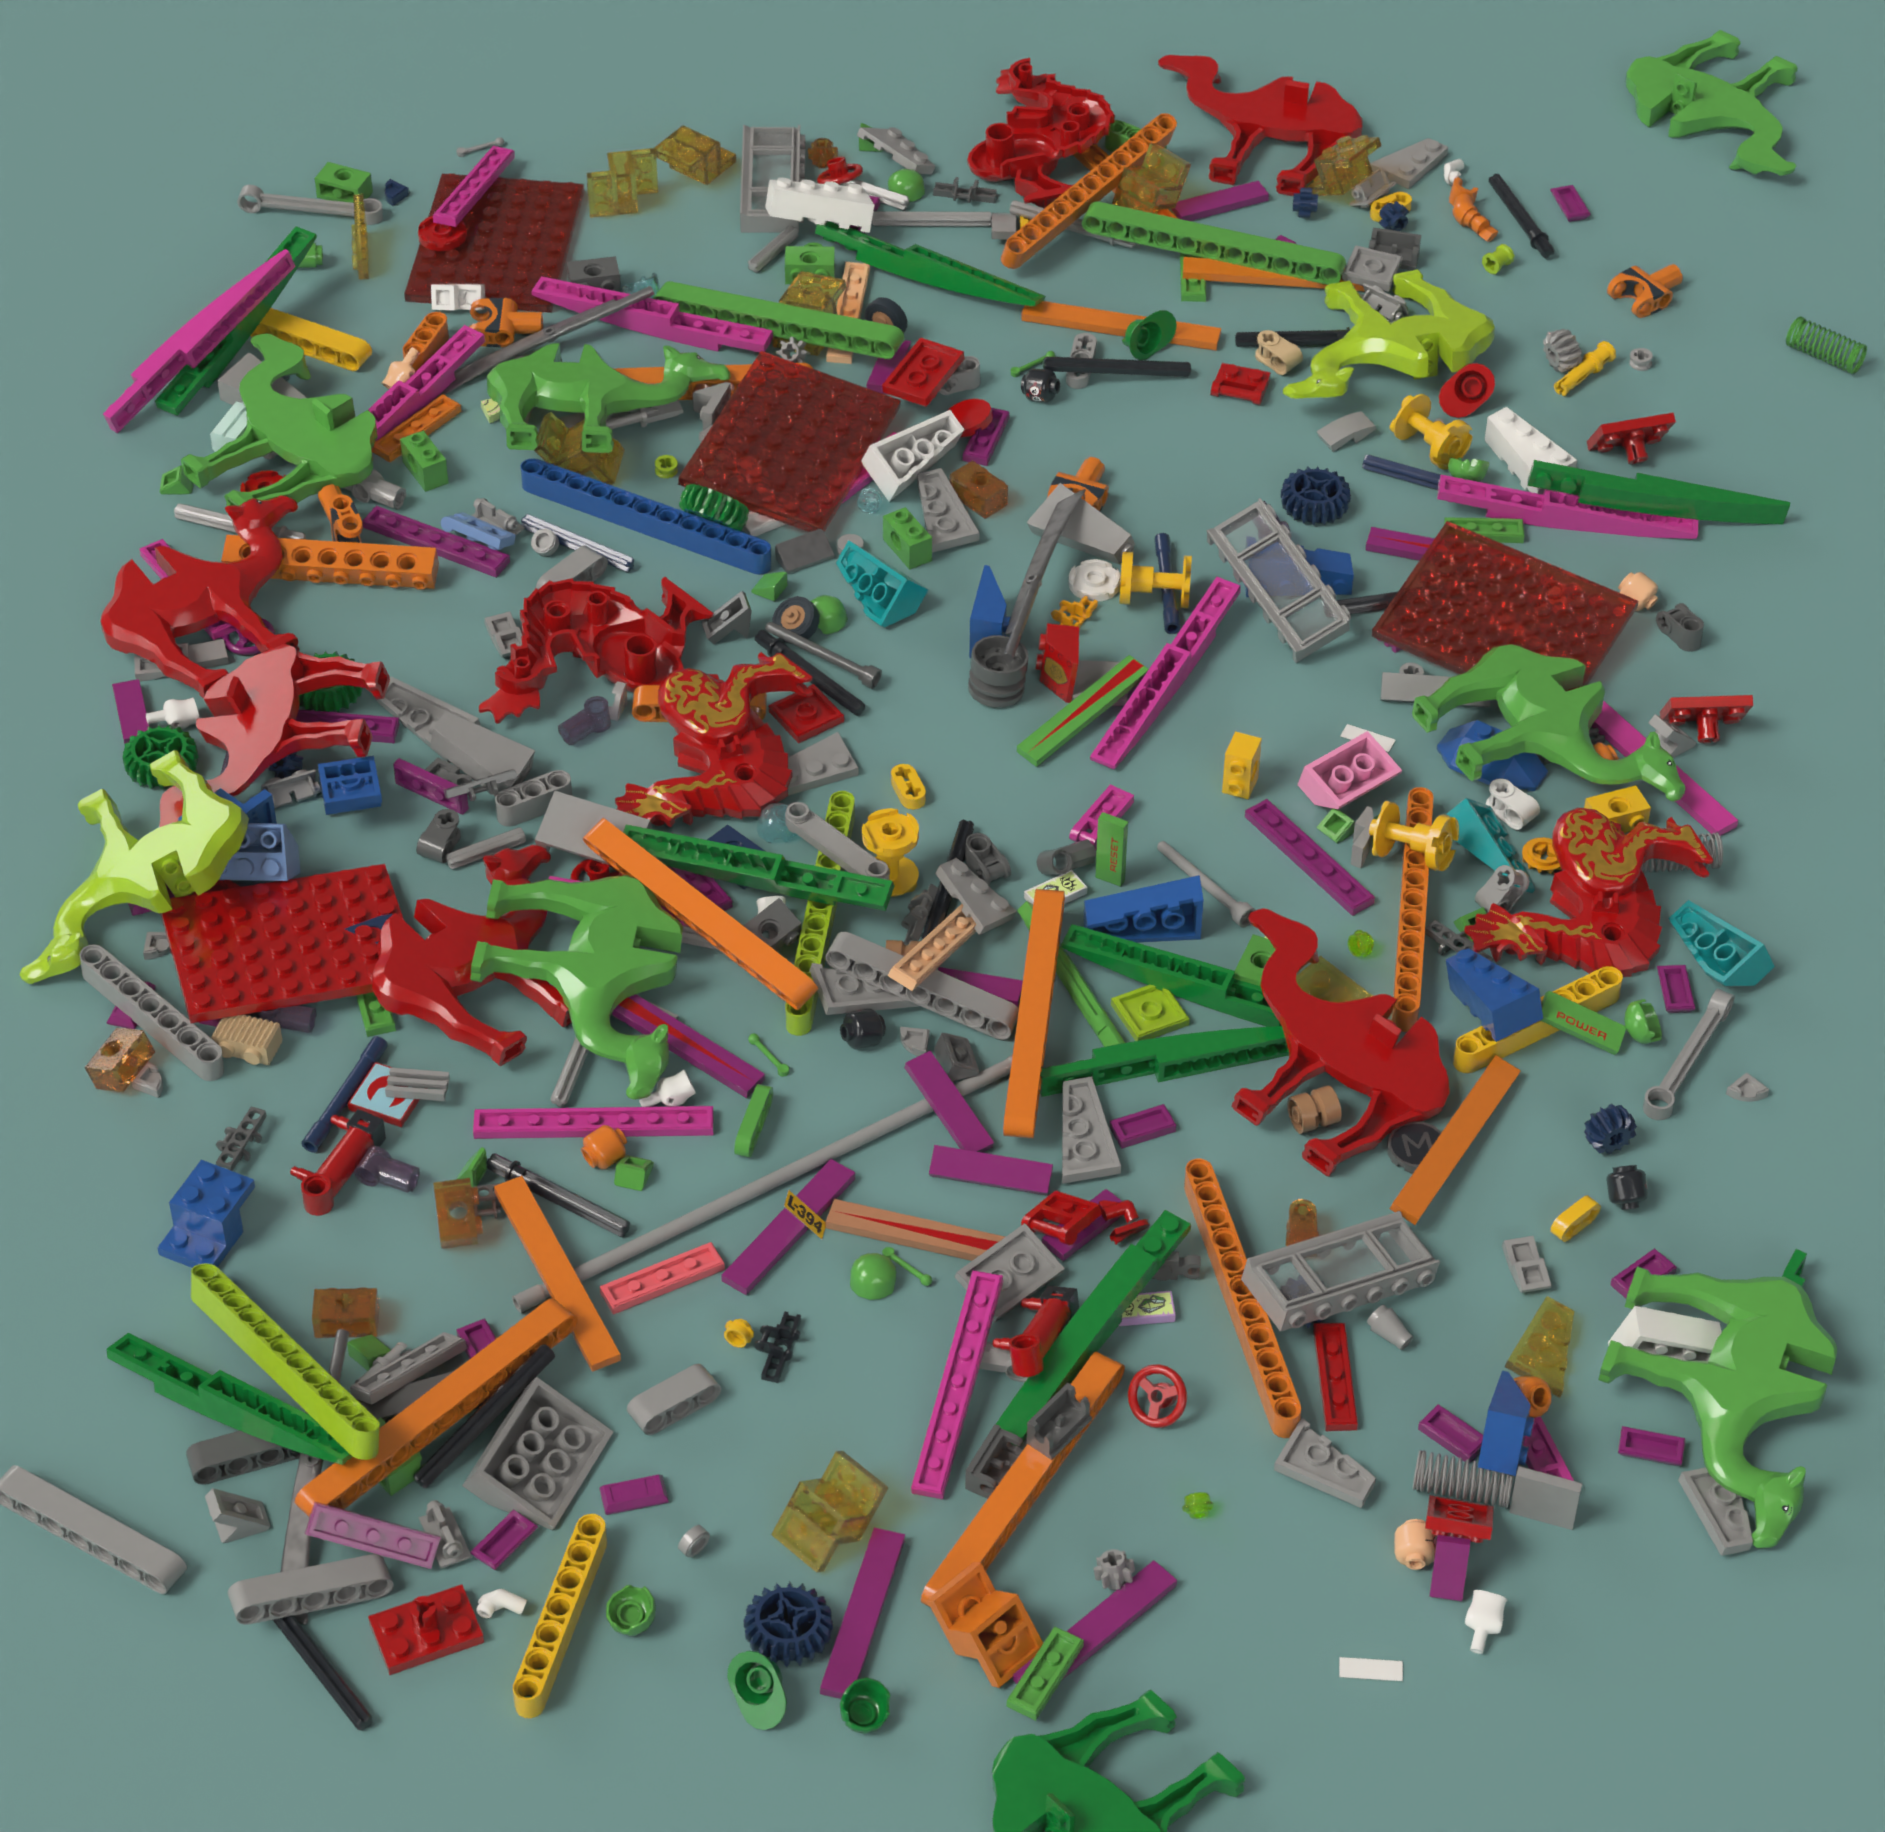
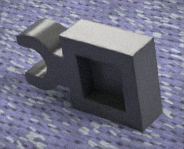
M438 757L425 769L456 785L472 781L469 775L460 774L459 767Z
M1173 1251L1152 1279L1160 1281L1178 1280V1275H1184L1189 1279H1198L1200 1277L1201 1256L1188 1255L1183 1258L1179 1257V1252Z

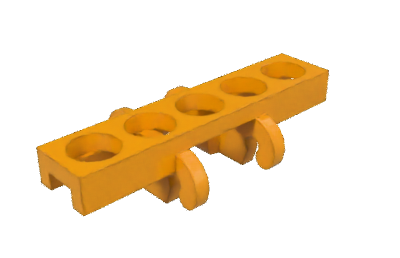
M1084 596L1079 603L1062 600L1059 603L1060 609L1053 610L1051 616L1055 621L1060 622V625L1077 626L1080 629L1084 621L1097 608L1098 601H1090L1088 596Z

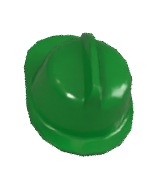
M1159 310L1145 319H1137L1127 327L1122 342L1128 346L1134 358L1146 360L1173 339L1177 328L1176 318L1167 310Z
M748 1650L737 1654L728 1666L727 1679L739 1709L747 1723L754 1728L761 1730L774 1728L782 1721L787 1705L780 1668L775 1662L759 1652Z

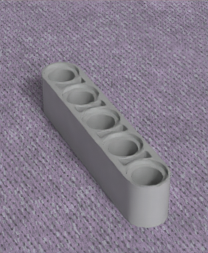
M370 1554L241 1580L229 1588L228 1597L237 1622L248 1625L377 1599L387 1595L394 1585L384 1558L378 1554Z

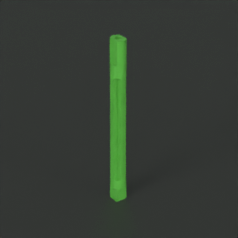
M1026 901L1017 911L1030 932L1033 904ZM1059 943L1056 973L1103 1047L1125 1043L1066 950L1061 948V943Z

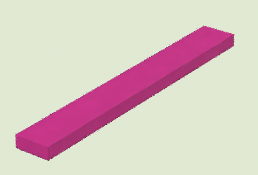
M1605 701L1603 702L1602 712L1591 727L1593 729L1598 728V733L1604 735L1605 739L1627 757L1645 744L1646 738ZM1676 765L1678 775L1685 785V794L1680 800L1675 802L1711 834L1719 833L1721 836L1736 828L1738 819Z
M713 1106L475 1109L473 1136L474 1139L585 1137L602 1125H608L614 1130L619 1128L625 1137L712 1136L714 1110Z
M972 1271L912 1482V1494L943 1499L1004 1282L1003 1275Z

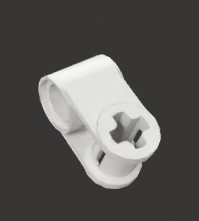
M1496 779L1490 783L1489 791L1491 795L1486 800V805L1491 806L1497 817L1507 823L1510 828L1519 830L1539 815L1540 807L1538 802L1532 796L1518 789L1510 781Z

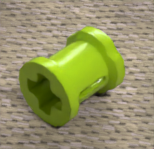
M1501 244L1496 247V251L1483 256V267L1488 273L1496 274L1502 266L1510 265L1514 261V252L1506 244Z

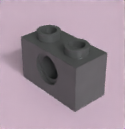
M616 256L567 262L568 282L621 292L620 273Z
M780 898L743 925L775 951H778L785 944L790 946L795 943L800 937L799 933H801V922ZM766 930H773L777 933V936L773 939H767L762 934Z

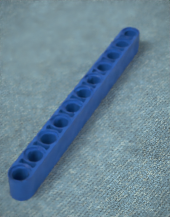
M526 459L520 465L522 488L528 493L753 574L763 575L772 568L771 545L763 539L539 459Z

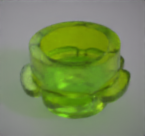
M1356 930L1353 935L1349 936L1348 948L1352 955L1365 958L1372 953L1374 940L1370 934L1362 930Z
M1192 1493L1184 1497L1185 1505L1182 1507V1510L1189 1514L1190 1518H1204L1209 1515V1511L1212 1510L1214 1503L1210 1501L1208 1493Z

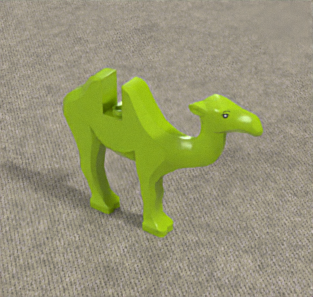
M1418 269L1395 274L1392 291L1401 298H1411L1428 309L1430 315H1414L1393 322L1387 320L1365 302L1358 291L1355 290L1351 281L1329 284L1325 287V304L1329 309H1344L1349 314L1350 321L1355 325L1342 339L1325 347L1312 358V375L1304 381L1288 384L1283 388V394L1294 399L1342 396L1348 390L1349 378L1354 368L1344 367L1341 370L1339 369L1349 364H1379L1411 375L1416 380L1438 376L1439 354L1451 372H1457L1466 365L1472 364L1476 357L1485 352L1491 345L1495 334L1493 320L1485 314L1455 301L1445 289L1424 281L1423 275Z
M176 750L152 762L150 768L152 775L157 778L158 784L165 787L170 785L176 786L182 791L184 801L181 821L159 827L137 840L129 834L128 829L122 823L117 804L106 790L100 789L80 800L77 804L78 809L85 816L87 823L90 825L100 823V831L105 839L104 848L90 876L61 906L53 927L54 939L51 940L38 959L21 969L19 974L21 979L28 984H33L80 966V952L89 945L84 933V924L88 917L98 910L115 904L131 903L156 913H165L173 909L166 885L175 897L187 896L194 891L199 896L209 890L220 879L227 863L239 850L243 842L249 821L246 813L232 801L215 794L205 778L190 770L186 761Z

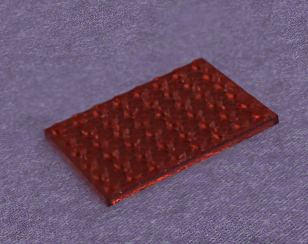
M442 173L428 217L433 216L467 175ZM498 177L462 219L466 225L467 232L466 240L462 245L448 251H434L420 243L404 293L405 302L432 304V284H485V299L508 298L517 303L518 310L551 313L554 304L533 296L532 290L541 276L557 280L561 279L585 192L584 184Z
M760 351L680 474L678 485L683 487L689 484L701 485L738 500L747 506L749 511L808 532L822 529L825 532L863 470L864 466L861 461L870 445L881 440L899 411L901 400Z
M1446 521L1373 627L1372 637L1458 674L1469 671L1492 648L1512 644L1544 656L1578 660L1586 666L1582 686H1586L1638 608V600ZM1578 686V687H1575V688L1566 690V692H1567V691H1570V690H1573V689H1576V688H1579V687H1582V686Z

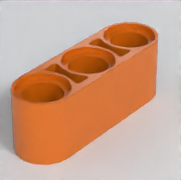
M431 312L427 314L403 346V358L406 357L411 347L420 352L412 365L415 372L449 340L447 316L444 313Z

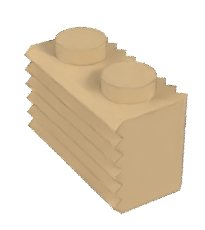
M245 1014L222 1018L211 1036L212 1040L222 1048L224 1058L236 1057L244 1059L253 1065L259 1063L270 1065L273 1057H275V1053L280 1048V1044H282L281 1028L278 1022L274 1023L273 1021L269 1022L261 1018H252L250 1015L246 1016Z

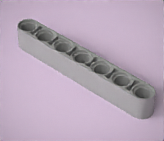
M838 933L826 954V961L832 968L999 1040L1008 1039L1017 1023L1019 1008L1012 1002L937 970L931 973L913 991L909 990L888 976L891 968L904 956L852 933Z
M88 945L81 950L82 975L90 985L131 1017L137 1025L201 1079L214 1081L223 1075L222 1048L195 1024L190 1023L189 1019L103 947Z
M13 1465L0 1478V1504L160 1594L167 1593L187 1570L183 1559L173 1551L17 1465Z

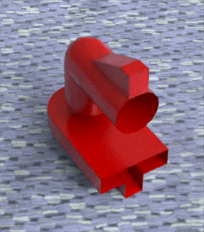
M1102 1200L1098 1203L1105 1221L1123 1215L1125 1217L1127 1225L1113 1229L1109 1236L1116 1245L1130 1235L1141 1232L1150 1226L1148 1219L1136 1221L1139 1215L1133 1202L1130 1200L1121 1202Z

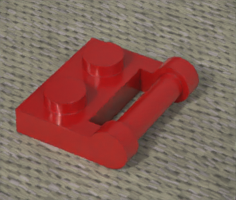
M1222 363L1216 379L1212 383L1211 396L1219 397V395L1249 400L1252 401V404L1261 405L1270 382L1271 372Z
M1055 1190L1023 1217L1021 1225L1025 1223L1033 1233L1039 1232L1058 1238L1063 1244L1072 1245L1076 1242L1078 1234L1090 1226L1094 1220L1102 1215L1100 1205ZM1042 1220H1051L1063 1224L1064 1226L1060 1227Z

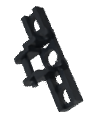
M785 1311L780 1324H777L776 1327L761 1326L760 1332L763 1335L761 1340L755 1342L754 1347L758 1351L769 1353L761 1373L762 1380L779 1382L786 1361L792 1359L793 1353L790 1351L794 1340H798L800 1337L798 1328L801 1323V1315L791 1316L789 1312ZM793 1321L792 1328L785 1326L786 1322ZM769 1337L775 1338L774 1343L767 1341ZM779 1345L786 1346L787 1350L784 1351L783 1347H779ZM772 1359H780L779 1364L772 1363ZM775 1369V1375L769 1376L767 1374L768 1370Z

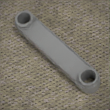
M794 802L787 807L785 822L790 832L799 835L847 872L890 880V871L885 862L876 859L812 812L806 804Z

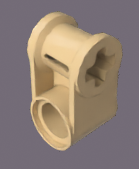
M1264 330L1258 334L1259 348L1256 350L1255 357L1259 362L1265 364L1277 374L1284 375L1302 362L1303 354L1295 344L1290 343L1271 330Z

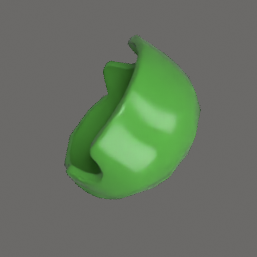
M900 169L889 177L888 190L908 196L909 202H914L921 199L925 194L924 180L921 174L913 169Z
M1461 457L1458 459L1450 458L1448 470L1453 477L1480 482L1484 479L1490 462L1479 459H1472L1469 462V459L1462 461Z
M820 595L811 600L820 614L818 628L821 629L823 634L837 632L846 625L848 620L846 610L838 598Z
M1645 999L1631 1002L1625 1011L1624 1022L1626 1031L1633 1040L1641 1044L1662 1040L1660 1023L1651 1003H1642L1646 1002Z
M879 1253L861 1255L858 1259H855L852 1265L850 1287L859 1297L869 1300L882 1299L894 1291L897 1277L896 1267L889 1257Z
M627 1585L615 1592L606 1604L607 1621L616 1632L623 1635L635 1636L648 1630L655 1619L656 1603L652 1594L645 1586L638 1588Z

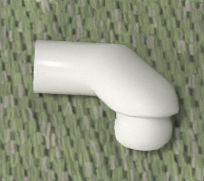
M1456 159L1444 165V179L1447 184L1453 185L1454 179L1461 175L1459 171L1464 168V162L1461 159Z
M497 1589L481 1596L478 1600L477 1613L483 1618H490L494 1611L506 1608L521 1615L527 1600L507 1590Z

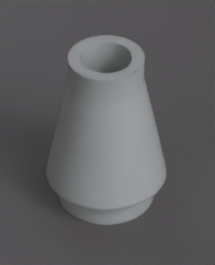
M1381 1305L1367 1320V1323L1371 1326L1370 1331L1392 1343L1400 1350L1406 1348L1413 1340V1336L1407 1331L1392 1308L1388 1309L1385 1305Z

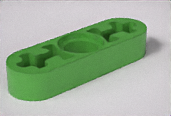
M761 1084L756 1085L736 1137L735 1155L752 1156L772 1104L773 1087Z

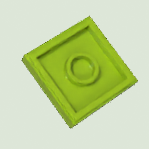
M1147 985L1111 998V1006L1135 1041L1156 1038L1189 1026V1017L1173 994L1167 989L1163 988L1161 991L1156 989L1154 985Z

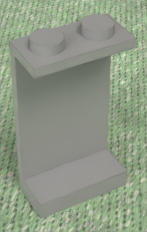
M554 791L535 838V843L537 846L544 847L548 851L553 847L608 864L594 853L582 839L602 818L608 820L622 832L626 824L647 829L652 828L649 819Z

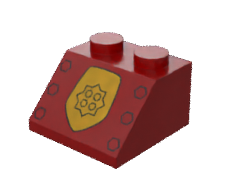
M1047 623L1045 634H1040L1039 650H1042V654L1037 653L1035 670H1040L1039 681L1064 702L1070 703L1079 664V627Z

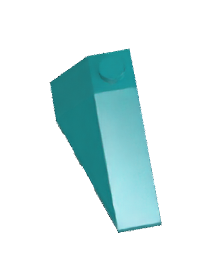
M848 540L836 561L846 582L853 587L856 599L861 601L864 606L863 611L866 616L884 628L916 613L928 592V589L850 540Z
M1465 798L1446 814L1458 820L1459 838L1456 842L1494 871L1499 866L1508 865L1514 868V870H1522L1527 873L1524 865L1517 859H1514L1513 856L1517 851L1512 844H1509L1504 839L1508 833L1491 806ZM1529 877L1530 882L1526 892L1533 893L1536 889Z
M1690 900L1685 902L1668 918L1705 974L1724 986H1755L1775 967L1763 943Z

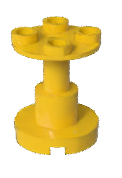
M1419 394L1414 397L1408 395L1404 398L1401 404L1402 408L1389 427L1396 438L1406 440L1418 431L1424 435V441L1431 446L1429 455L1431 462L1443 470L1448 469L1450 458L1458 459L1465 456L1473 439V436L1469 434V431L1472 430L1471 426L1462 420H1454L1447 425L1441 421L1432 422L1429 420L1431 401L1425 394Z
M1123 552L1119 604L1130 605L1131 592L1152 593L1153 588L1182 590L1181 608H1189L1192 556L1184 555L1183 574L1154 572L1153 566L1133 565V552Z
M1385 801L1378 819H1373L1369 828V834L1373 836L1372 855L1381 858L1387 856L1395 841L1410 844L1412 851L1425 853V863L1430 870L1445 871L1451 864L1456 852L1451 847L1453 840L1458 841L1459 838L1458 820L1449 815L1442 814L1435 819L1432 826L1421 823L1416 824L1415 827L1399 824L1400 811L1398 805L1394 802Z
M886 808L877 810L868 816V821L865 824L863 823L862 841L869 851L877 854L876 859L888 865L890 880L895 885L891 895L893 897L913 892L917 888L918 868L912 860L904 857V855L917 845L919 825L911 814L907 813V816L899 814L898 809Z

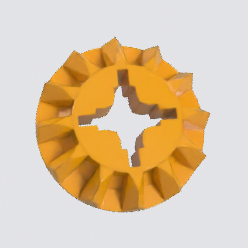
M1534 838L1524 845L1522 849V862L1527 863L1529 869L1536 868L1539 874L1542 870L1547 871L1549 874L1554 869L1561 871L1560 864L1552 847L1551 838ZM1547 852L1548 857L1546 860L1541 859L1542 855Z

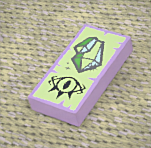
M1172 1292L1139 1293L1122 1314V1322L1119 1326L1175 1322L1176 1315Z

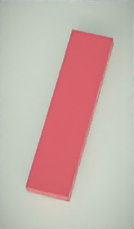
M709 1242L600 1286V1293L614 1315L725 1270V1263L712 1242Z

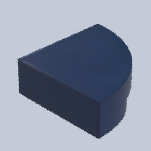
M389 179L385 184V199L392 206L409 195L408 187L392 179Z

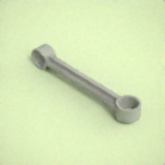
M255 185L244 186L238 197L239 207L247 213H256L261 207L359 217L360 222L366 225L377 224L383 219L382 203L374 198L363 199L359 203L264 194ZM244 196H252L258 202H250Z
M1718 988L1715 990L1708 1004L1707 1011L1661 1084L1651 1087L1646 1091L1643 1111L1649 1118L1665 1120L1671 1116L1675 1093L1720 1021L1724 1022L1733 1006L1735 995ZM1658 1099L1666 1102L1668 1105L1658 1107L1651 1104L1650 1101Z

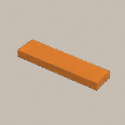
M442 394L377 440L372 448V452L386 461L392 462L402 455L401 438L420 431H424L427 436L462 412L461 404Z

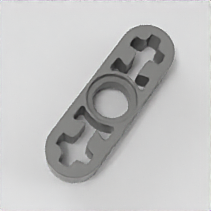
M1089 333L1078 334L1074 338L1070 357L1095 358L1096 337ZM1066 372V383L1069 387L1081 389L1088 385L1091 373H1081L1079 377H1076V372Z

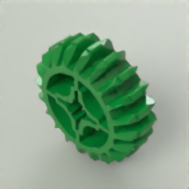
M689 484L686 485L685 490L682 491L679 507L681 510L729 528L742 531L748 520L749 509L747 506L730 496L707 487Z
M325 651L322 655L314 653V657L318 658H329L339 656L337 651H335L333 654H328ZM343 654L340 656L347 660L355 661V659H349L347 654ZM342 685L299 695V707L304 706L306 710L314 709V711L325 712L335 710L339 713L340 708L349 709L350 703L354 704L357 702V698L361 696L363 688Z
M160 724L157 728L153 729L148 726L145 732L138 730L137 736H130V741L125 744L122 756L125 771L132 779V782H138L140 787L148 785L150 789H153L155 786L163 789L164 786L158 784L157 778L152 775L150 764L176 750L186 761L189 769L194 771L196 770L199 758L196 742H194V738H191L189 732H183L181 727L173 729L171 724L166 728H162Z

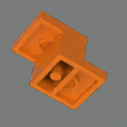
M973 1562L927 1599L955 1654L978 1659L993 1687L1000 1688L1010 1680L1015 1672L1036 1656L1043 1645V1641L1018 1594L995 1590L982 1563Z

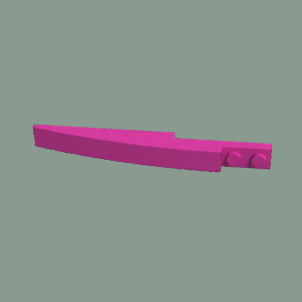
M284 249L245 276L201 310L155 350L131 374L134 383L103 413L110 429L118 434L186 364L194 369L295 268L290 252Z
M542 276L532 290L533 296L578 313L587 311L614 299L617 301L631 295ZM646 298L599 319L643 334L717 352L722 345L765 353L773 339V330L680 312L678 303L653 298Z
M464 325L405 383L398 380L368 409L376 420L377 440L439 396L455 380L454 372L485 342L484 334Z
M1442 474L1438 483L1437 499L1486 509V517L1523 519V524L1637 537L1697 539L1698 520L1605 508L1578 503V495L1547 489L1544 490L1542 495Z
M1220 577L1215 578L1171 644L1166 643L1091 754L1090 760L1115 770L1152 725L1216 637V628L1240 594V585Z

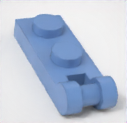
M463 512L443 517L441 520V527L445 532L455 530L467 535L469 540L488 544L487 546L493 550H502L504 547L514 545L516 534Z

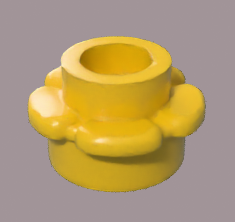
M729 1320L725 1325L724 1337L734 1347L742 1348L747 1343H750L751 1338L754 1337L751 1325L746 1320Z

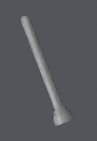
M1164 841L1158 843L1157 849L1189 877L1200 875L1201 887L1230 910L1234 922L1240 927L1250 925L1248 917L1256 909L1247 902H1237Z

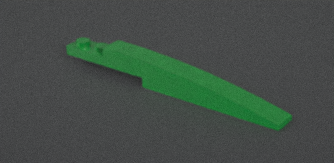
M827 221L824 225L817 224L815 234L823 236L824 240L843 244L848 250L857 251L856 260L908 279L967 295L1020 305L1036 306L1045 300V295L917 244L907 249H902L850 227L849 229L839 228L838 224Z
M295 226L265 261L267 262L286 249L290 252L295 268L194 369L186 364L155 400L157 408L178 416L202 386L209 388L260 324L315 242L317 238L315 233Z
M1538 460L1533 461L1527 486L1578 495V503L1696 520L1783 524L1790 508V502L1663 477L1636 473L1635 479Z
M627 824L623 831L624 834L666 866L834 906L836 902H842L886 911L895 886L891 880L788 861L781 854Z
M1071 924L1061 943V948L1146 985H1154L1156 989L1161 991L1163 988L1167 989L1174 996L1266 1027L1281 1026L1264 998L1261 986L1235 979L1234 970Z
M1282 1026L1207 1031L1092 1049V1059L1043 1068L1042 1072H1040V1095L1045 1097L1063 1093V1081L1092 1077L1094 1085L1098 1086L1155 1074L1157 1081L1163 1082L1289 1056V1049Z
M1164 1210L1136 1245L1130 1244L1043 1358V1371L1027 1378L996 1425L1019 1436L1023 1442L1027 1438V1422L1067 1383L1071 1384L1094 1352H1098L1122 1322V1314L1157 1273L1165 1263V1260L1189 1234L1191 1223Z
M127 1333L106 1349L109 1360L154 1382L156 1393L208 1418L273 1444L343 1465L353 1457L309 1414L222 1370L211 1375L130 1333Z

